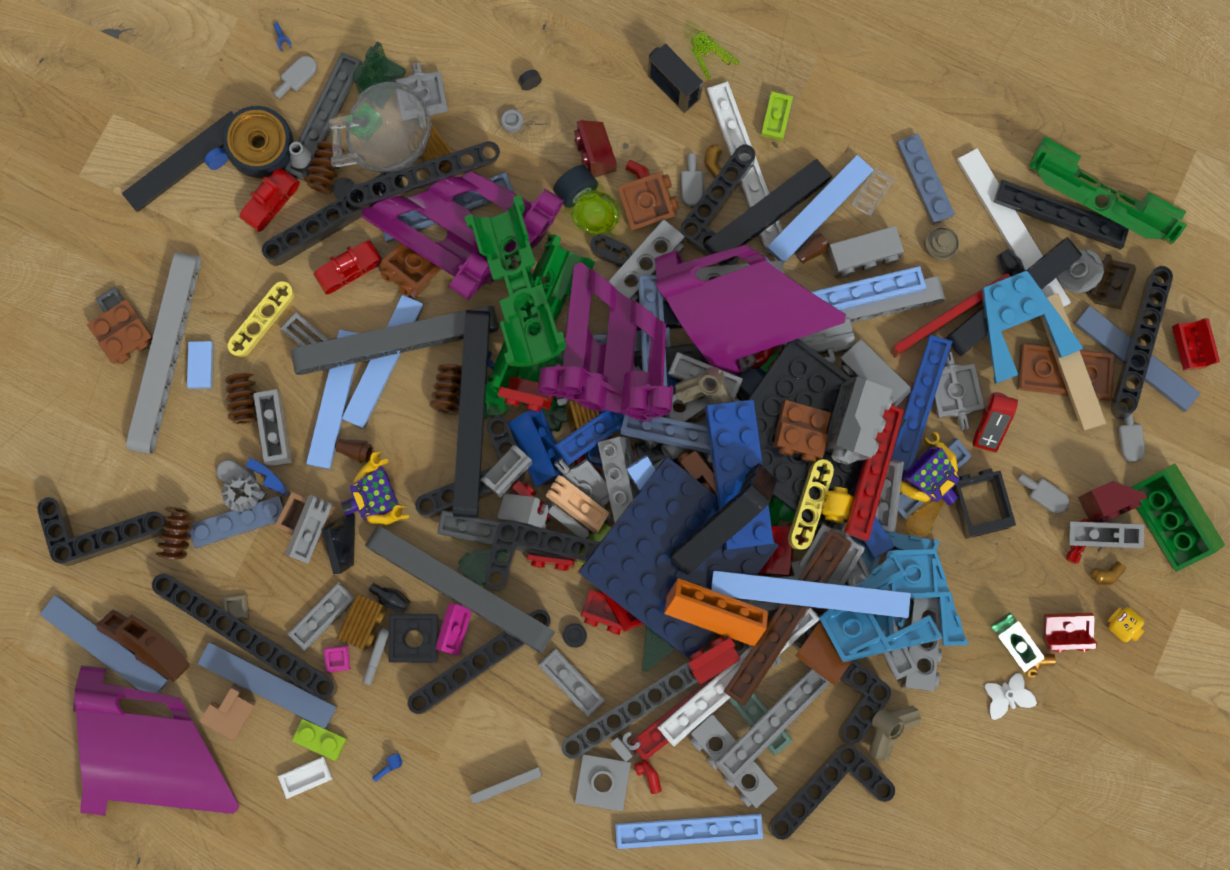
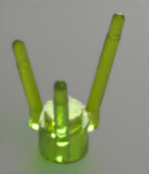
M700 31L691 40V44L694 46L692 52L696 56L707 79H710L711 76L701 53L707 55L713 51L727 65L731 64L730 61L736 65L740 63L734 56L716 43L711 36L709 37L705 31Z

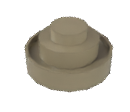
M937 227L927 235L924 247L926 253L934 260L946 261L952 258L959 249V239L957 234L950 228Z

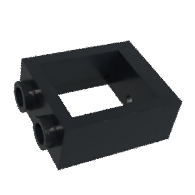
M666 43L661 48L656 47L649 55L648 77L685 113L701 99L703 81Z
M991 468L978 472L979 476L970 477V474L959 476V482L952 488L958 495L955 504L965 539L1016 526L1001 470L993 472ZM991 481L1002 519L971 526L961 488Z

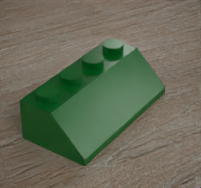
M1175 463L1130 487L1146 494L1147 498L1140 501L1142 506L1137 507L1175 572L1216 553L1225 546L1222 538Z

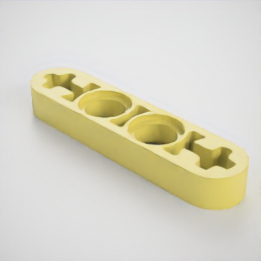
M282 281L276 283L230 338L228 350L233 356L237 358L246 357L294 298V290L289 283ZM287 288L286 291L288 295L286 297L283 295L280 297L278 291L280 289L285 290ZM273 297H274L275 300L278 299V302H279L281 305L278 306V305H277L274 301H272L271 299H272ZM267 305H272L275 308L274 314L269 317L264 316L262 313L263 308ZM258 323L260 325L259 332L254 335L249 334V325ZM243 333H244L249 339H251L250 342H248L247 339L245 340V338L242 336ZM243 342L242 345L244 349L242 351L239 349L236 351V347L234 345L236 343L241 344Z
M818 460L810 466L788 535L789 544L794 549H806L812 543L822 511L824 494L829 489L834 472L833 465L828 460ZM824 465L823 469L827 473L821 475L819 482H812L813 479L819 478L820 472L817 470V467ZM812 486L820 490V497L817 500H813L809 496V490ZM805 509H809L813 513V519L810 523H806L802 519V512ZM798 524L803 527H810L809 530L803 531L802 537L805 539V542L798 545V540L795 539V536L800 535L803 529L798 528Z

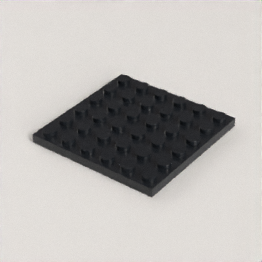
M800 339L787 342L747 399V401L754 400L763 467L777 479L772 496L795 513L810 466L814 462L801 459L802 455L793 453V456L781 454L779 449L772 447L782 403L784 400L830 412L829 426L841 384L851 379ZM903 417L901 420L899 430L906 421V419H904ZM824 451L823 458L816 459V461L824 459L833 465L834 472L828 491H833L834 487H842L848 489V494L854 497L864 460L853 462L849 465L842 464L832 459V453ZM824 465L817 467L820 475L818 479H813L812 482H819L821 475L827 473L823 469ZM812 486L810 488V498L817 500L820 497V490L817 487ZM805 509L802 512V518L810 523L813 519V513L811 510ZM821 513L816 528L819 530L822 523L833 528L836 523L825 520V516Z

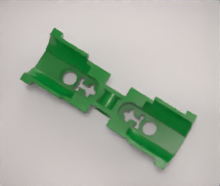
M1044 135L1027 168L1038 172L1046 185L1144 238L1161 239L1169 244H1173L1184 231L1187 223L1182 221V218L1186 214V210L1174 206L1150 192L1147 193L1143 202L1121 190L1116 191L1099 182V179L1079 168L1080 166L1077 163L1082 157L1081 155ZM1103 194L1106 195L1109 198V200L1106 203L1101 204L1098 203L1095 198L1098 195Z
M520 194L513 197L514 203L508 209L509 211L492 218L477 217L473 214L465 216L467 226L473 229L480 254L487 257L493 280L505 279L510 297L499 300L505 322L501 321L500 325L508 352L504 353L508 365L516 367L543 363L559 355L566 347L563 332H557L542 284L535 286L533 276L530 273L531 267L536 263L522 216L525 206ZM509 242H516V248L512 252L505 251V247ZM514 258L520 265L516 270H514L515 264L512 260ZM529 304L532 305L531 313L534 318H530V315L525 311ZM534 324L541 325V330L537 335L530 334V328Z
M552 234L547 238V242L544 245V253L537 262L532 276L535 286L542 284L553 318L557 320L566 297H570L573 266L582 262L589 269H593L595 261L591 258L566 251L559 246L561 238L556 234ZM547 274L546 281L542 283L541 278L546 277ZM529 304L525 311L530 315V318H534L531 313L532 305ZM532 325L530 334L537 335L541 330V325ZM504 340L494 364L493 374L489 376L486 387L498 394L500 387L508 388L511 377L539 383L540 367L544 368L546 366L536 364L524 367L510 365L508 367L504 356L508 349Z

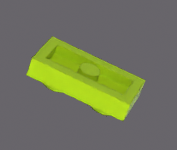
M771 91L761 132L762 137L783 141L793 96Z
M305 719L301 720L292 739V742L334 761L338 760L347 741V738Z

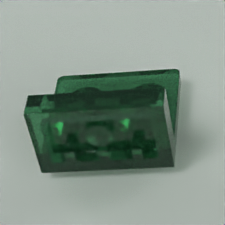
M376 42L374 47L371 46L365 56L366 59L362 65H358L354 70L353 80L361 97L383 108L397 87L396 80L402 79L406 70L387 59L382 44Z

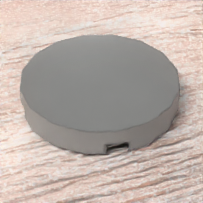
M1090 249L1079 250L1083 255L1057 277L1062 288L1069 292L1082 293L1093 289L1101 281L1104 273L1103 263L1098 254Z

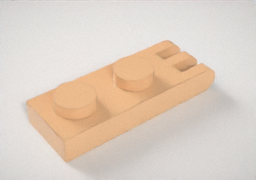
M558 475L555 479L556 483H553L550 487L551 490H548L546 493L547 498L593 533L598 532L609 512L564 477Z

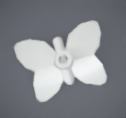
M1016 673L1008 684L1004 682L1002 686L995 683L985 684L987 694L993 699L989 711L993 720L1001 718L1008 711V705H1010L1011 709H1015L1014 701L1020 707L1030 708L1037 704L1035 696L1029 690L1024 689L1025 682L1022 674Z

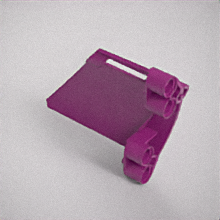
M748 245L684 263L677 252L679 250H674L655 258L656 286L667 299L688 336L711 366L735 376L743 373L739 358L845 323L846 313L791 279L772 265L764 255ZM734 256L742 258L750 265L708 281L701 280L695 275L698 269Z
M81 665L73 704V712H76L79 758L83 787L80 813L106 816L108 800L234 814L237 811L239 805L181 698L104 684L106 668ZM127 698L166 703L174 719L125 713L119 706V700Z

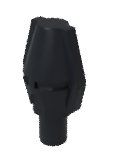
M1010 249L996 256L1000 272L1003 275L1009 274L1012 277L1022 273L1024 269L1022 260Z
M375 583L369 588V591L377 595L379 602L387 608L403 612L410 605L411 601L396 589L382 588Z

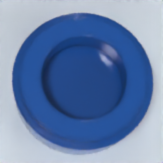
M215 148L206 155L204 162L211 170H216L227 162L228 157L222 148Z

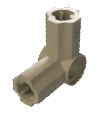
M710 367L704 373L678 382L675 385L676 394L683 404L705 395L711 405L734 402L724 382V373L716 367ZM707 378L714 379L717 384H710Z
M912 705L894 712H889L887 709L878 711L872 720V726L876 729L870 745L869 755L874 759L882 761L890 759L895 740L901 736L904 730L920 725L921 717L919 710Z

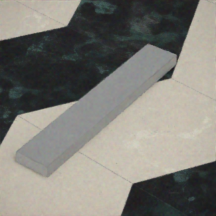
M810 668L715 763L716 767L730 782H733L830 682Z

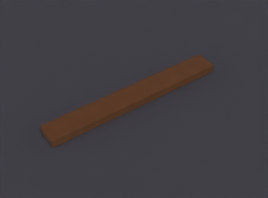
M831 529L798 580L827 583L853 543ZM782 603L768 623L767 629L756 645L753 646L723 692L745 706L810 607Z

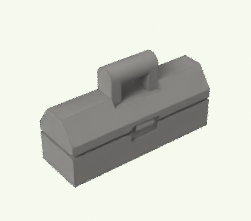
M850 318L845 319L843 324L798 338L818 354L827 352L828 356L824 358L832 364H836L834 353L847 351L855 345ZM787 343L781 344L782 350Z

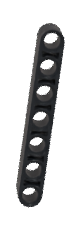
M487 141L354 185L347 191V202L353 208H362L387 198L491 165L498 159L500 149L496 143ZM487 147L492 148L495 152V157L492 159L484 157L483 149ZM463 155H470L473 158V164L470 166L463 165L461 157ZM448 162L452 170L449 173H442L439 170V164ZM425 169L429 172L430 177L428 180L422 181L418 179L417 172ZM397 177H405L408 185L404 188H398L395 185ZM383 184L386 192L380 196L374 194L372 191L374 185ZM360 191L363 193L364 198L360 203H355L350 199L353 192Z
M815 159L712 236L703 247L712 255L748 244L823 187L832 178L831 173L818 159Z
M389 169L375 178L396 172L397 170ZM402 176L397 177L398 184L396 186L404 188ZM376 184L372 191H378V196L386 192V188L383 184ZM355 191L351 194L350 199L353 202L360 203L364 195L360 191ZM346 195L266 241L262 246L263 256L273 266L282 265L360 219L362 209L372 207L376 203L351 210L348 209L349 203L347 202ZM331 215H339L336 221H329ZM312 226H319L317 232H309ZM294 237H298V238H299V241H298L297 244H295V245H290V244H289V242H290V240H291L292 238H294ZM279 249L278 255L274 257L269 256L272 250Z
M1066 237L1026 271L1029 272L1042 290L1083 254ZM984 306L945 338L952 341L951 347L959 356L965 354L988 335Z
M1166 266L1156 267L1145 283L1111 404V413L1118 419L1128 418L1138 406L1173 280V273ZM1155 276L1161 277L1164 283L1158 282ZM1149 297L1156 298L1158 304L1152 303ZM1143 318L1150 319L1152 321V325L1146 324ZM1137 339H1143L1146 342V346L1140 345ZM1131 360H1137L1141 367H1135ZM1125 381L1132 382L1135 389L1128 388ZM1119 402L1126 403L1129 410H1123Z
M535 610L529 614L532 618H535L537 615H544L547 618L546 626L550 627L551 619L546 611ZM502 632L414 692L408 699L409 710L415 714L427 713L526 644L515 640L514 637L506 632ZM497 642H504L507 646L506 652L502 655H497L494 652V645ZM479 655L485 656L487 660L486 665L481 669L474 666V659ZM458 669H464L466 672V679L463 682H456L454 679V673ZM437 683H444L446 686V692L442 696H436L434 693V686ZM419 696H422L426 701V705L422 710H417L414 707V700Z

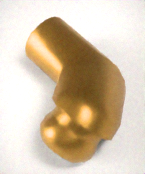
M718 144L710 145L707 148L704 164L714 179L721 171L717 161L720 154H722V148Z
M1117 561L1110 570L1101 571L1099 568H1095L1090 576L1096 584L1112 585L1123 574L1126 567Z
M1032 654L1033 656H1030L1031 658L1023 665V673L1028 678H1035L1041 666H1055V654H1040L1038 657Z

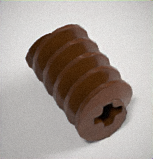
M321 141L317 144L319 150L314 152L315 158L311 160L312 166L307 170L310 175H306L304 180L311 189L330 194L331 191L326 188V185H334V182L329 177H337V174L332 169H340L341 166L335 161H343L344 158L338 153L345 152V150L333 143Z
M442 364L438 367L440 374L436 375V380L438 381L434 384L436 391L431 396L435 400L430 401L429 406L443 414L457 415L458 413L453 411L452 408L460 406L454 399L460 398V394L456 390H461V385L458 381H461L460 373L462 372V366Z
M236 373L225 378V382L230 384L226 387V391L230 393L226 397V400L230 402L227 405V409L231 411L228 414V419L233 421V423L248 424L258 421L256 417H251V414L256 413V408H251V405L255 404V400L251 399L250 396L254 395L256 391L249 389V387L255 385L256 382L249 380V377L254 376V374Z
M166 507L165 510L171 512V515L163 517L169 524L161 526L162 529L167 531V534L159 535L160 538L165 540V543L157 544L159 548L163 549V552H156V555L170 560L184 559L187 557L185 549L189 548L187 540L191 539V534L188 531L193 530V525L190 522L195 520V516L181 508Z

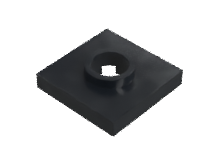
M390 614L388 662L437 663L438 650L435 648L438 641V614ZM412 630H417L423 635L422 644L416 648H412L406 643V635Z

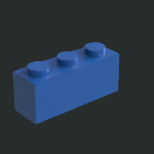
M540 409V412L526 411L509 422L508 425L518 448L532 460L533 464L528 470L535 486L539 487L553 483L558 475L562 476L560 470L554 465L562 457L554 447L557 443L542 409Z

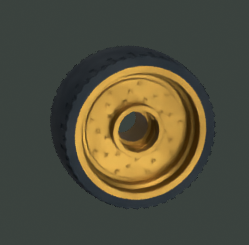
M250 106L242 108L227 121L223 133L224 150L232 165L243 174L253 178L270 177L275 170L279 168L285 169L290 161L289 146L294 142L293 135L288 123L276 111L264 106ZM256 141H265L264 146L260 148L254 147Z

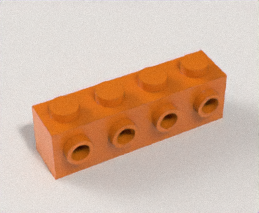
M679 578L666 598L664 614L752 646L756 645L767 629V610Z

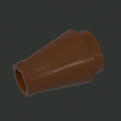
M818 232L816 235L812 234L795 255L804 264L826 253V249L829 248L830 244Z
M339 439L336 444V452L359 463H367L372 455L373 446L368 444V441Z

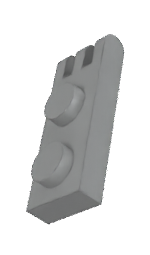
M312 494L308 496L284 555L309 564L322 532L321 529L324 527L332 504L330 502H324L323 499L317 498Z

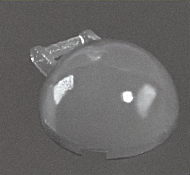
M382 82L370 86L357 95L359 99L351 108L350 115L333 118L328 121V126L332 132L333 157L331 158V165L334 167L358 163L363 168L374 172H396L414 164L422 156L428 146L431 135V118L423 99L418 93L410 89L408 85L397 82ZM346 128V142L349 154L342 155L341 129Z

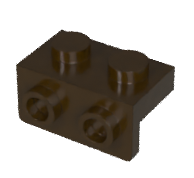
M1106 254L1104 261H1102L1104 268L1102 279L1096 287L1089 290V294H1091L1094 304L1121 310L1136 272V265L1115 261L1111 255Z

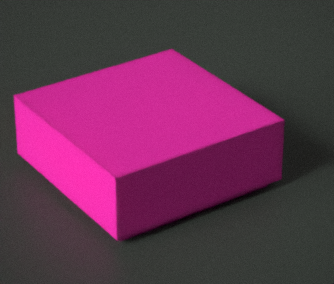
M349 646L324 648L326 673L351 670Z

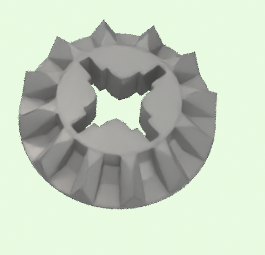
M237 474L230 476L223 483L224 486L221 494L224 503L230 509L244 512L257 504L260 497V487L253 477L246 474ZM244 486V492L249 498L240 496L237 499V493L234 492L233 488L241 489Z

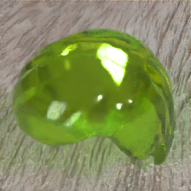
M590 191L584 193L574 205L572 218L576 226L581 230L600 234L610 232L616 227V224L619 222L620 211L617 202L608 193Z

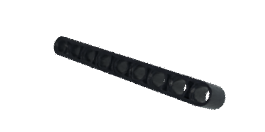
M466 310L453 517L478 518L490 311Z
M159 574L153 579L152 589L156 594L316 697L330 699L336 694L337 684L331 677L225 611L175 577ZM168 579L170 587L167 591L163 592L161 584L164 580ZM188 592L190 600L188 603L182 604L180 601L183 593ZM204 605L210 607V612L206 617H202L200 614V610ZM224 617H228L230 625L227 629L222 630L220 622ZM248 630L250 638L247 642L242 643L240 641V634L242 631ZM263 643H268L270 651L267 655L262 656L260 654V646ZM287 655L290 659V664L287 668L282 669L279 661L283 656ZM307 668L310 671V677L307 681L303 682L300 680L299 674L302 669ZM328 681L330 691L323 695L319 690V686L322 682Z

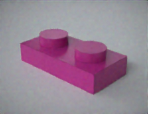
M448 604L436 650L459 656L472 613L470 610L457 604Z

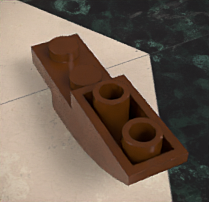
M113 609L97 623V630L133 651L136 660L173 682L190 667V663L170 642L134 615L127 618Z

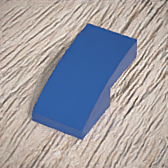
M249 458L246 467L266 477L263 483L265 487L289 497V490L273 472L258 461Z

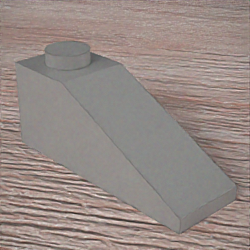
M1070 521L1069 545L1144 548V524Z

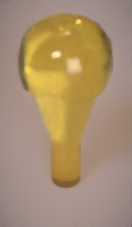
M942 498L938 502H931L921 510L914 511L908 516L906 527L911 535L923 538L931 533L933 523L945 503Z

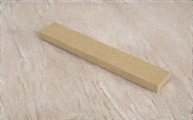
M1059 293L1048 296L1047 298L1072 331ZM1040 315L1082 432L1105 425L1106 421L1080 350L1059 358L1043 316Z

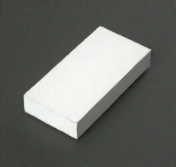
M325 757L316 759L278 776L286 799L333 780Z

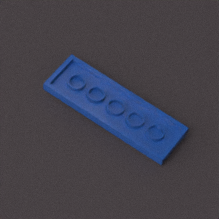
M754 400L705 406L719 509L739 493L746 474L755 465L760 463L763 466ZM767 505L762 512L724 543V549L730 550L774 544L769 506Z

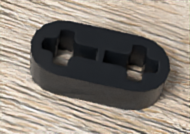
M597 235L591 241V252L593 255L616 266L622 267L632 255V250L629 246L608 236ZM605 242V247L610 250L602 248L601 251H598L596 243ZM613 251L617 253L625 251L627 258L623 257L622 260H619L618 255Z

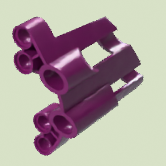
M471 171L461 177H450L430 186L428 191L410 197L395 196L382 200L372 207L363 208L361 217L454 276L451 285H448V287L469 300L483 285L492 284L496 280L492 278L487 257L479 252L473 229L469 228L466 224L465 216L473 213L454 202L453 198L465 192L476 191L505 210L503 213H505L513 205V197L518 195ZM545 188L535 202L531 203L522 198L525 206L522 216L528 232L531 249L545 237L547 230L553 224L564 202L563 199ZM416 210L447 230V237L443 241L433 242L397 217L403 213ZM509 242L505 247V251L512 252L516 248V242Z
M582 262L575 264L572 274L562 365L557 364L556 367H540L538 391L546 395L571 399L579 405L594 411L604 412L607 410L624 414L632 419L643 422H651L652 418H658L671 413L673 387L671 385L670 387L664 386L666 324L656 318L641 304L634 300L631 301L617 291L605 278L594 270L589 269ZM592 294L596 295L610 307L607 343L605 345L598 343L593 338L588 327ZM637 327L651 337L648 372L636 371L633 363Z

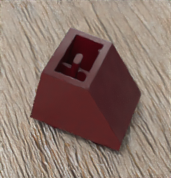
M586 120L577 121V130H574V142L577 151H581L582 165L588 168L594 178L616 172L617 162L604 123Z
M1114 481L1078 497L1088 519L1092 522L1098 520L1099 523L1142 506L1140 501L1147 498L1145 493Z

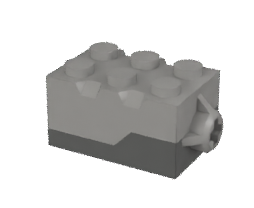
M859 376L842 382L826 432L828 438L825 451L832 453L831 457L834 461L849 465L853 462L872 458L876 454L879 447L876 436L877 433H882L886 420L883 418L884 410H889L892 405L893 397H891L893 389Z

